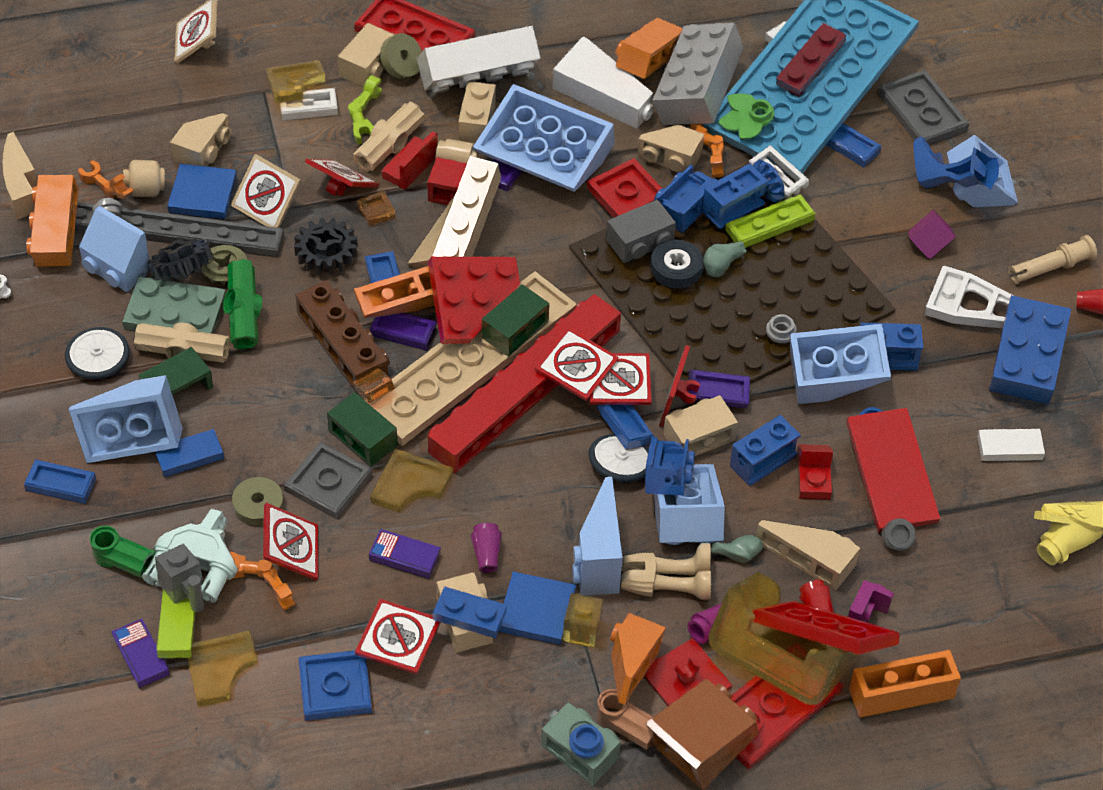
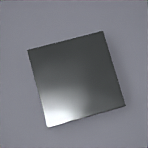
M319 442L284 484L285 492L337 519L370 479L372 469Z

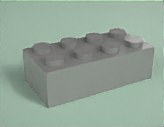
M735 23L693 24L683 27L652 100L662 125L714 123L744 49Z

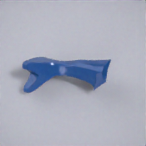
M923 137L916 138L914 141V161L918 182L926 189L946 182H955L965 187L980 184L987 186L991 190L998 178V159L988 157L975 147L971 156L959 162L944 164L942 154L940 152L934 154Z

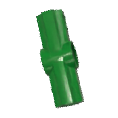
M246 259L231 261L227 265L228 291L223 301V311L229 314L230 342L233 344V348L236 349L254 348L258 344L257 318L262 309V297L256 294L255 267L252 265V261Z

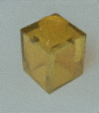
M571 593L564 618L563 641L595 648L602 621L603 599Z

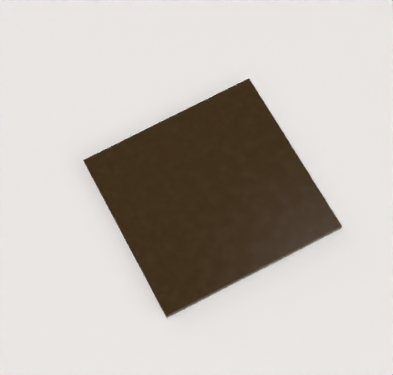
M737 168L729 173L724 174V177L737 171L740 168ZM718 177V178H715V179H716V180H720V179H722V178H724V177ZM763 195L760 198L765 202V205L757 208L756 210L748 213L747 215L777 203H774L773 201L766 199L765 195ZM704 213L683 233L675 230L674 240H683L693 244L700 250L703 258L707 249L714 244L734 243L726 232L725 227L719 229ZM816 219L746 247V253L732 261L723 276L713 277L709 275L703 264V272L698 281L689 287L681 289L664 286L654 278L650 269L651 256L654 251L645 254L639 259L623 263L606 240L607 228L569 245L571 252L673 378L685 346L690 347L680 380L684 381L688 380V372L691 369L750 377L751 384L792 364L790 341L778 343L771 340L766 334L767 323L776 315L784 314L791 317L796 325V333L856 327L860 326V323H875L895 313L896 310Z

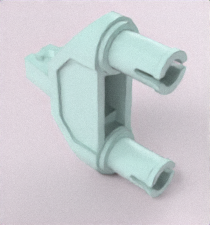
M211 509L201 524H188L159 537L154 546L155 556L147 570L143 573L142 578L147 583L155 584L159 587L155 557L184 543L200 562L201 569L209 571L202 584V594L204 600H210L212 603H215L225 582L233 578L238 571L223 541L225 536L224 529L228 523L224 513Z

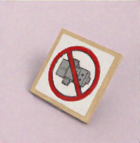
M208 0L177 22L175 63L178 64L201 47L208 49L215 44L212 39L216 37L217 0Z
M254 154L231 206L265 226L279 228L302 180L263 157Z

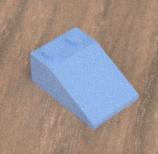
M882 324L790 334V356L798 404L830 401L891 380Z
M166 375L136 380L69 407V412L87 463L178 448L183 428Z
M714 464L694 465L692 482L685 485L684 496L653 494L656 527L660 543L679 545L683 542L711 544L715 541H724L725 506Z
M612 477L605 478L580 531L579 546H573V583H579L581 596L618 594L620 591L622 551Z

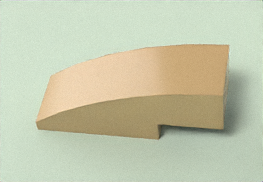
M14 132L8 133L4 145L3 175L11 208L18 220L29 216L30 212H34L35 204L32 200L33 186H37V178L34 167Z

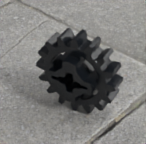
M320 218L319 224L309 221V228L301 227L299 229L300 235H295L294 253L298 257L299 265L305 263L307 271L316 268L318 275L323 270H327L328 274L332 275L335 268L342 272L344 271L343 264L351 266L353 264L352 257H357L358 239L357 236H354V229H346V222L344 221L337 225L335 218H332L329 223H325L323 218Z
M183 239L173 241L167 247L159 249V254L152 255V259L147 261L152 278H156L157 281L163 278L165 281L171 278H176L177 281H180L200 271L202 265L209 264L208 260L213 259L208 241L192 239L186 242Z

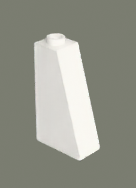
M582 37L553 69V89L638 129L644 120L648 121L653 114V92L627 71L615 67L616 62L589 39Z

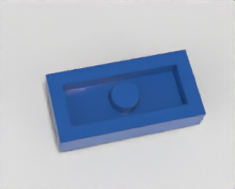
M444 586L433 611V620L496 639L507 613V605Z

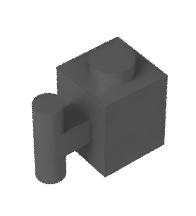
M183 543L156 556L158 584L174 604L189 598L191 610L194 612L202 611L204 602L200 562Z

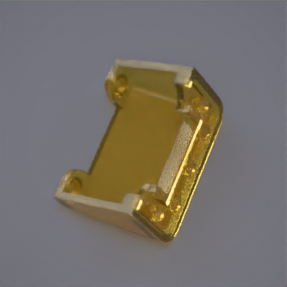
M758 571L728 588L709 633V643L712 649L803 703L816 705L826 699L861 655L754 623L755 615L752 613L753 610L779 604L781 599L779 585Z

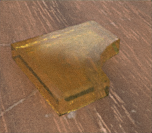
M320 60L265 69L266 78L275 104L302 100L303 94L308 88L315 84L326 82Z
M395 449L370 496V503L400 512L407 503L416 498L427 496L441 498L453 475V468Z
M250 630L193 643L192 658L187 659L198 707L231 700V687L236 677L246 668L257 664Z

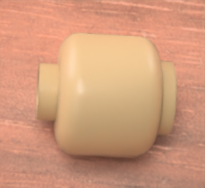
M132 160L129 164V170L123 169V175L125 176L123 179L124 184L129 188L132 187L134 190L131 196L157 197L160 190L164 191L165 171L164 168H160L157 161Z

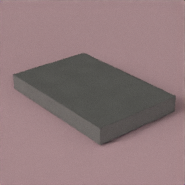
M926 70L878 86L877 94L914 141L916 138L923 137L928 145L968 131L969 123Z

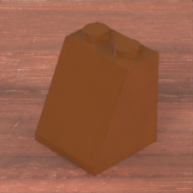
M707 678L646 723L654 748L701 790H704L759 734L756 722L757 716L747 706L742 705L739 707L731 700L733 696L722 684L718 683L715 686Z

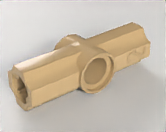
M413 102L405 103L387 121L382 119L374 125L370 138L353 153V159L361 170L365 172L373 171L391 153L398 154L405 147L408 136L424 121V113L419 109V106Z
M141 323L137 325L135 331L134 346L136 350L166 354L168 358L192 347L202 360L224 363L229 355L230 339L229 336L199 332L188 323H177L173 328Z

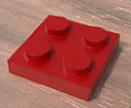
M635 158L587 181V189L613 218L654 201L656 194L662 189Z

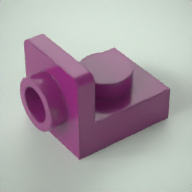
M864 580L849 610L848 617L868 623L874 609L887 614L894 593L880 584H873Z

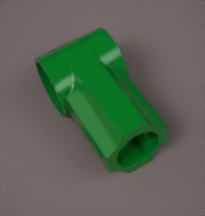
M100 526L91 532L90 545L96 564L101 567L115 566L142 578L143 573L147 570L155 556V551L119 536L117 530L111 526Z

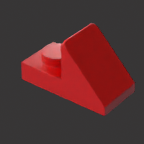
M797 445L799 499L831 500L833 450L829 445Z

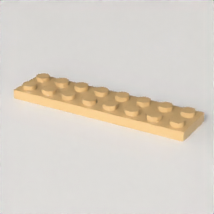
M534 271L522 280L518 287L523 284L550 303L549 322L508 357L484 340L481 329L470 344L439 343L367 397L365 401L397 427L398 443L404 446L492 378L498 371L514 361L518 354L532 347L538 337L546 335L561 318H566L577 306V303Z

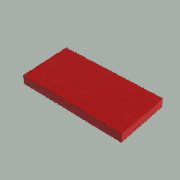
M375 0L354 23V31L360 32L369 23L394 35L398 33L408 34L417 41L422 52L425 48L475 38L474 29L405 0Z
M901 408L847 417V428L877 532L881 533L887 522L897 518L908 520L914 527L939 523L941 518L908 409Z
M796 601L757 608L752 611L751 622L856 654H864L899 645L900 633Z
M797 643L792 645L732 694L733 698L731 700L739 707L742 705L747 706L757 716L756 722L759 734L736 758L746 768L751 769L843 691L844 685Z

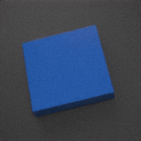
M180 164L167 206L168 213L225 219L237 179L236 170Z
M513 572L503 603L507 605V613L499 632L561 645L576 592V585Z
M355 650L298 657L305 721L372 713L366 658L355 655Z

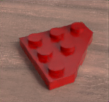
M431 256L428 260L440 343L470 344L482 329V318L520 285L516 257Z

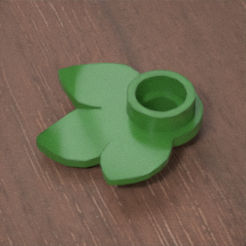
M731 94L727 96V100L732 111L719 120V125L727 131H739V137L742 140L751 139L760 134L763 126L773 121L774 109L768 101L763 99L756 100L750 94Z

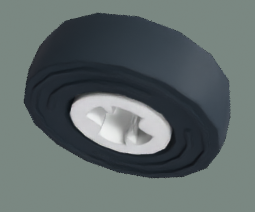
M670 240L663 242L655 248L651 256L650 269L654 278L660 284L669 288L681 289L689 287L698 281L703 272V256L700 250L689 242Z

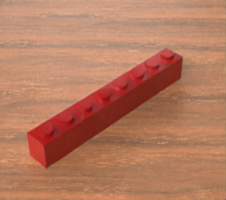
M595 294L586 301H581L574 311L566 318H561L551 331L546 335L538 337L531 348L525 353L518 354L511 365L505 370L498 371L492 381L484 388L477 389L471 399L462 406H457L445 421L433 426L428 433V454L456 474L558 386L557 383L535 371V367L567 327L603 347L620 332L621 312Z

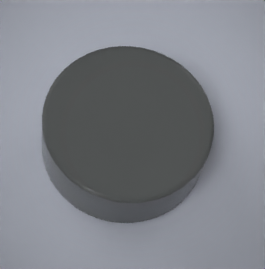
M902 518L887 522L882 530L884 544L894 551L908 549L916 538L914 526L908 520Z

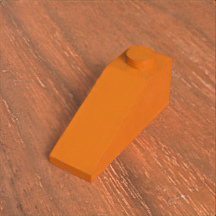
M429 266L354 289L364 318L416 312L435 306Z
M631 613L627 615L622 624L616 623L610 637V641L614 642L611 658L618 702L624 705L659 654L666 629L664 626Z

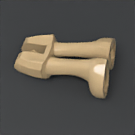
M710 543L700 544L692 558L683 560L655 557L654 553H637L623 556L621 588L649 597L653 596L654 590L661 589L687 592L701 600H710ZM659 574H678V575H687V576H694V577L679 578V577H668V576H663V575H659Z

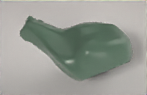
M735 242L730 244H714L709 247L703 258L706 272L713 277L723 276L730 263L746 253L745 244L743 242Z
M744 535L736 538L731 543L713 542L710 552L726 556L735 562L747 563L762 551L763 543L758 537Z

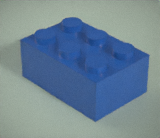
M1011 295L1005 314L989 391L1049 404L1056 384L1071 313L1070 308Z

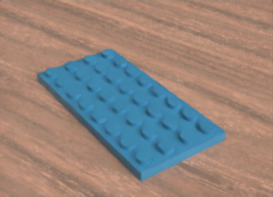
M804 0L725 96L714 123H703V127L707 129L708 133L714 136H722L723 141L753 157L771 145L803 174L918 29L919 21L878 0ZM822 23L846 34V42L800 97L776 85V77ZM745 93L752 95L756 100L763 99L768 101L774 109L773 121L763 126L760 134L751 139L742 140L739 137V131L731 132L723 129L719 125V120L732 111L727 100V96L731 94ZM766 157L772 164L778 166L770 157Z

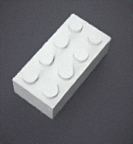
M533 26L425 48L417 58L424 90H433V93L448 91L449 86L459 84L460 88L467 87L468 81L476 82L479 79L486 78V82H492L502 79V75L512 73L513 76L529 73L528 70L534 68V64L540 59Z

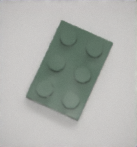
M139 276L122 321L123 328L136 331L137 325L141 323L173 328L177 323H188L199 332L214 334L223 309L226 289L165 280L157 281L153 278Z

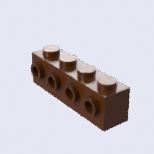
M325 280L295 294L297 314L357 394L388 379L390 360L386 351L376 346L368 328L364 329L361 326L353 308L349 309L345 305L344 298L337 288L333 289L330 283Z

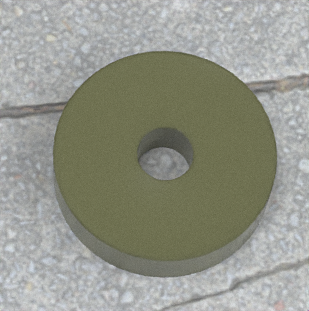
M398 33L383 42L380 56L385 70L391 76L397 79H406L419 72L417 58L422 51L413 37L408 34Z
M253 477L244 480L235 488L232 495L233 510L236 517L243 523L252 526L264 525L265 503L281 509L284 507L283 493L280 486L273 480L265 477ZM255 500H262L260 503H254Z

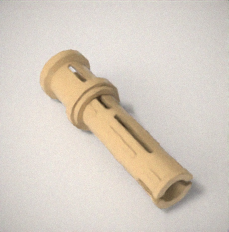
M1084 235L1080 238V241L1069 245L1067 243L1060 244L1054 252L1015 266H1010L1009 275L1021 272V274L1011 277L1014 284H1019L1022 281L1060 267L1073 268L1075 263L1086 259L1088 261L1095 260L1097 258L1096 245L1089 235Z

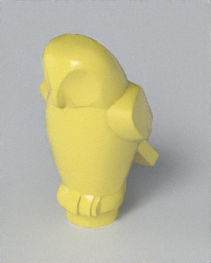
M1103 501L1043 504L1042 511H1035L1034 519L1052 522L1048 532L1040 536L1041 542L1036 547L1039 556L1049 565L1065 562L1070 553L1087 547L1103 535Z

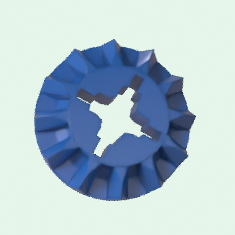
M760 159L757 160L752 166L768 180L764 195L766 199L777 203L784 198L783 181L771 164Z

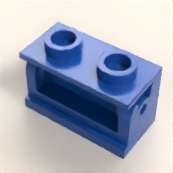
M691 164L683 172L677 173L672 183L665 189H660L654 201L658 199L676 222L675 230L683 233L703 214L704 188L718 180L715 178L711 179L698 171L693 174V165Z
M748 164L704 188L702 212L721 229L726 226V223L741 218L765 205V202L760 197L765 193V186L768 185V180L751 164Z
M860 323V326L882 324L890 370H918L923 350L921 324Z
M779 415L733 444L730 467L750 487L797 457V439L801 437V434L784 417Z
M656 437L651 438L646 461L645 493L684 496L685 485L692 482V470H694L695 451H689V439H686L685 447H683L682 444L675 441H659Z

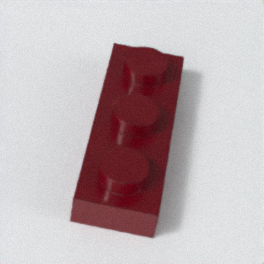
M822 23L776 77V85L800 97L846 42V34Z

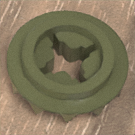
M231 245L216 246L211 248L213 259L208 260L209 264L202 265L201 271L203 277L209 278L212 284L220 281L225 285L226 281H228L227 267L219 270V265L224 266L228 262L241 259L247 260V257L237 247Z

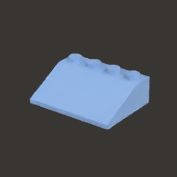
M513 84L473 146V151L575 192L603 164L615 144L614 124Z

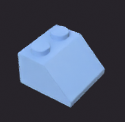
M973 135L947 152L949 164L959 162L971 156L974 147L988 157L998 159L999 175L991 190L987 186L980 184L965 187L954 182L953 191L958 199L961 201L965 200L973 207L1013 206L1018 203L1007 160L977 136Z
M98 206L93 213L79 246L82 265L89 273H96L111 286L119 287L128 293L135 287L139 276L145 277L150 273L147 263L149 255L145 232L103 207Z

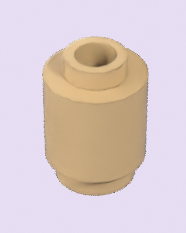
M447 139L446 141H439L436 158L468 163L470 156L479 158V153L473 151L474 143Z

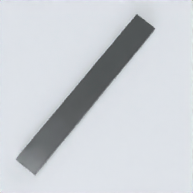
M78 202L75 231L86 232L93 216L92 208L95 204ZM122 208L120 213L121 219L145 232L146 240L172 243L179 239H183L186 242L192 239L196 241L203 239L204 242L208 241L210 248L220 245H231L239 248L244 253L278 257L284 237L283 228Z

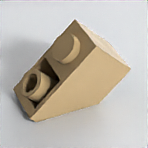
M222 113L184 123L170 142L173 162L205 167L209 163H213L219 149L229 141L231 136L228 115Z
M680 125L641 134L637 158L666 167L675 172H683L691 164L694 169L703 151L704 134Z

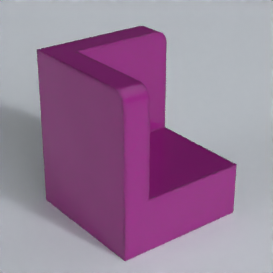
M934 209L908 231L910 240L929 259L956 237L953 229Z

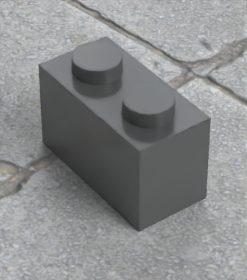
M657 199L607 220L606 240L623 263H626L654 251L663 242L674 240L676 222Z

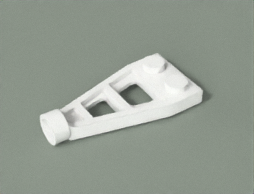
M942 266L927 303L925 315L954 324L1002 329L1005 317L994 315L993 310L997 303L1008 306L1012 294L973 274ZM971 291L986 298L988 301L987 308L983 311L962 308L961 302L965 293Z

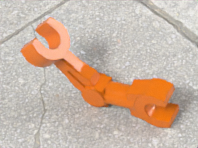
M690 124L692 130L704 134L703 144L711 149L712 177H724L723 137L708 134L707 129L701 124Z
M94 160L90 162L92 172H86L82 168L78 169L81 181L86 184L96 183L107 198L117 197L124 199L134 191L132 187L128 188L124 184L123 179L125 176L121 173L112 178L110 182L103 178L100 164Z
M230 552L238 571L229 580L245 577V573L258 574L259 577H263L272 587L275 597L284 611L296 605L291 597L293 594L286 583H282L272 562L264 559L259 560V562L247 561L245 556Z

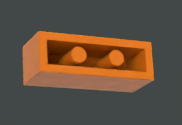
M655 18L638 31L633 32L631 36L619 42L616 49V56L618 58L615 67L645 79L669 62L683 28Z
M38 175L37 186H33L32 200L35 204L34 212H30L29 216L32 236L27 238L26 249L27 254L32 256L36 267L72 265L79 188L74 175Z
M946 650L855 668L849 691L858 716L861 718L954 699L961 677L951 651Z

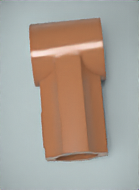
M608 689L601 693L598 698L597 707L598 725L602 728H608L613 732L617 731L646 750L652 747L653 743L646 723L653 717L628 701L625 705L619 703L616 689ZM607 709H616L618 712L611 713Z

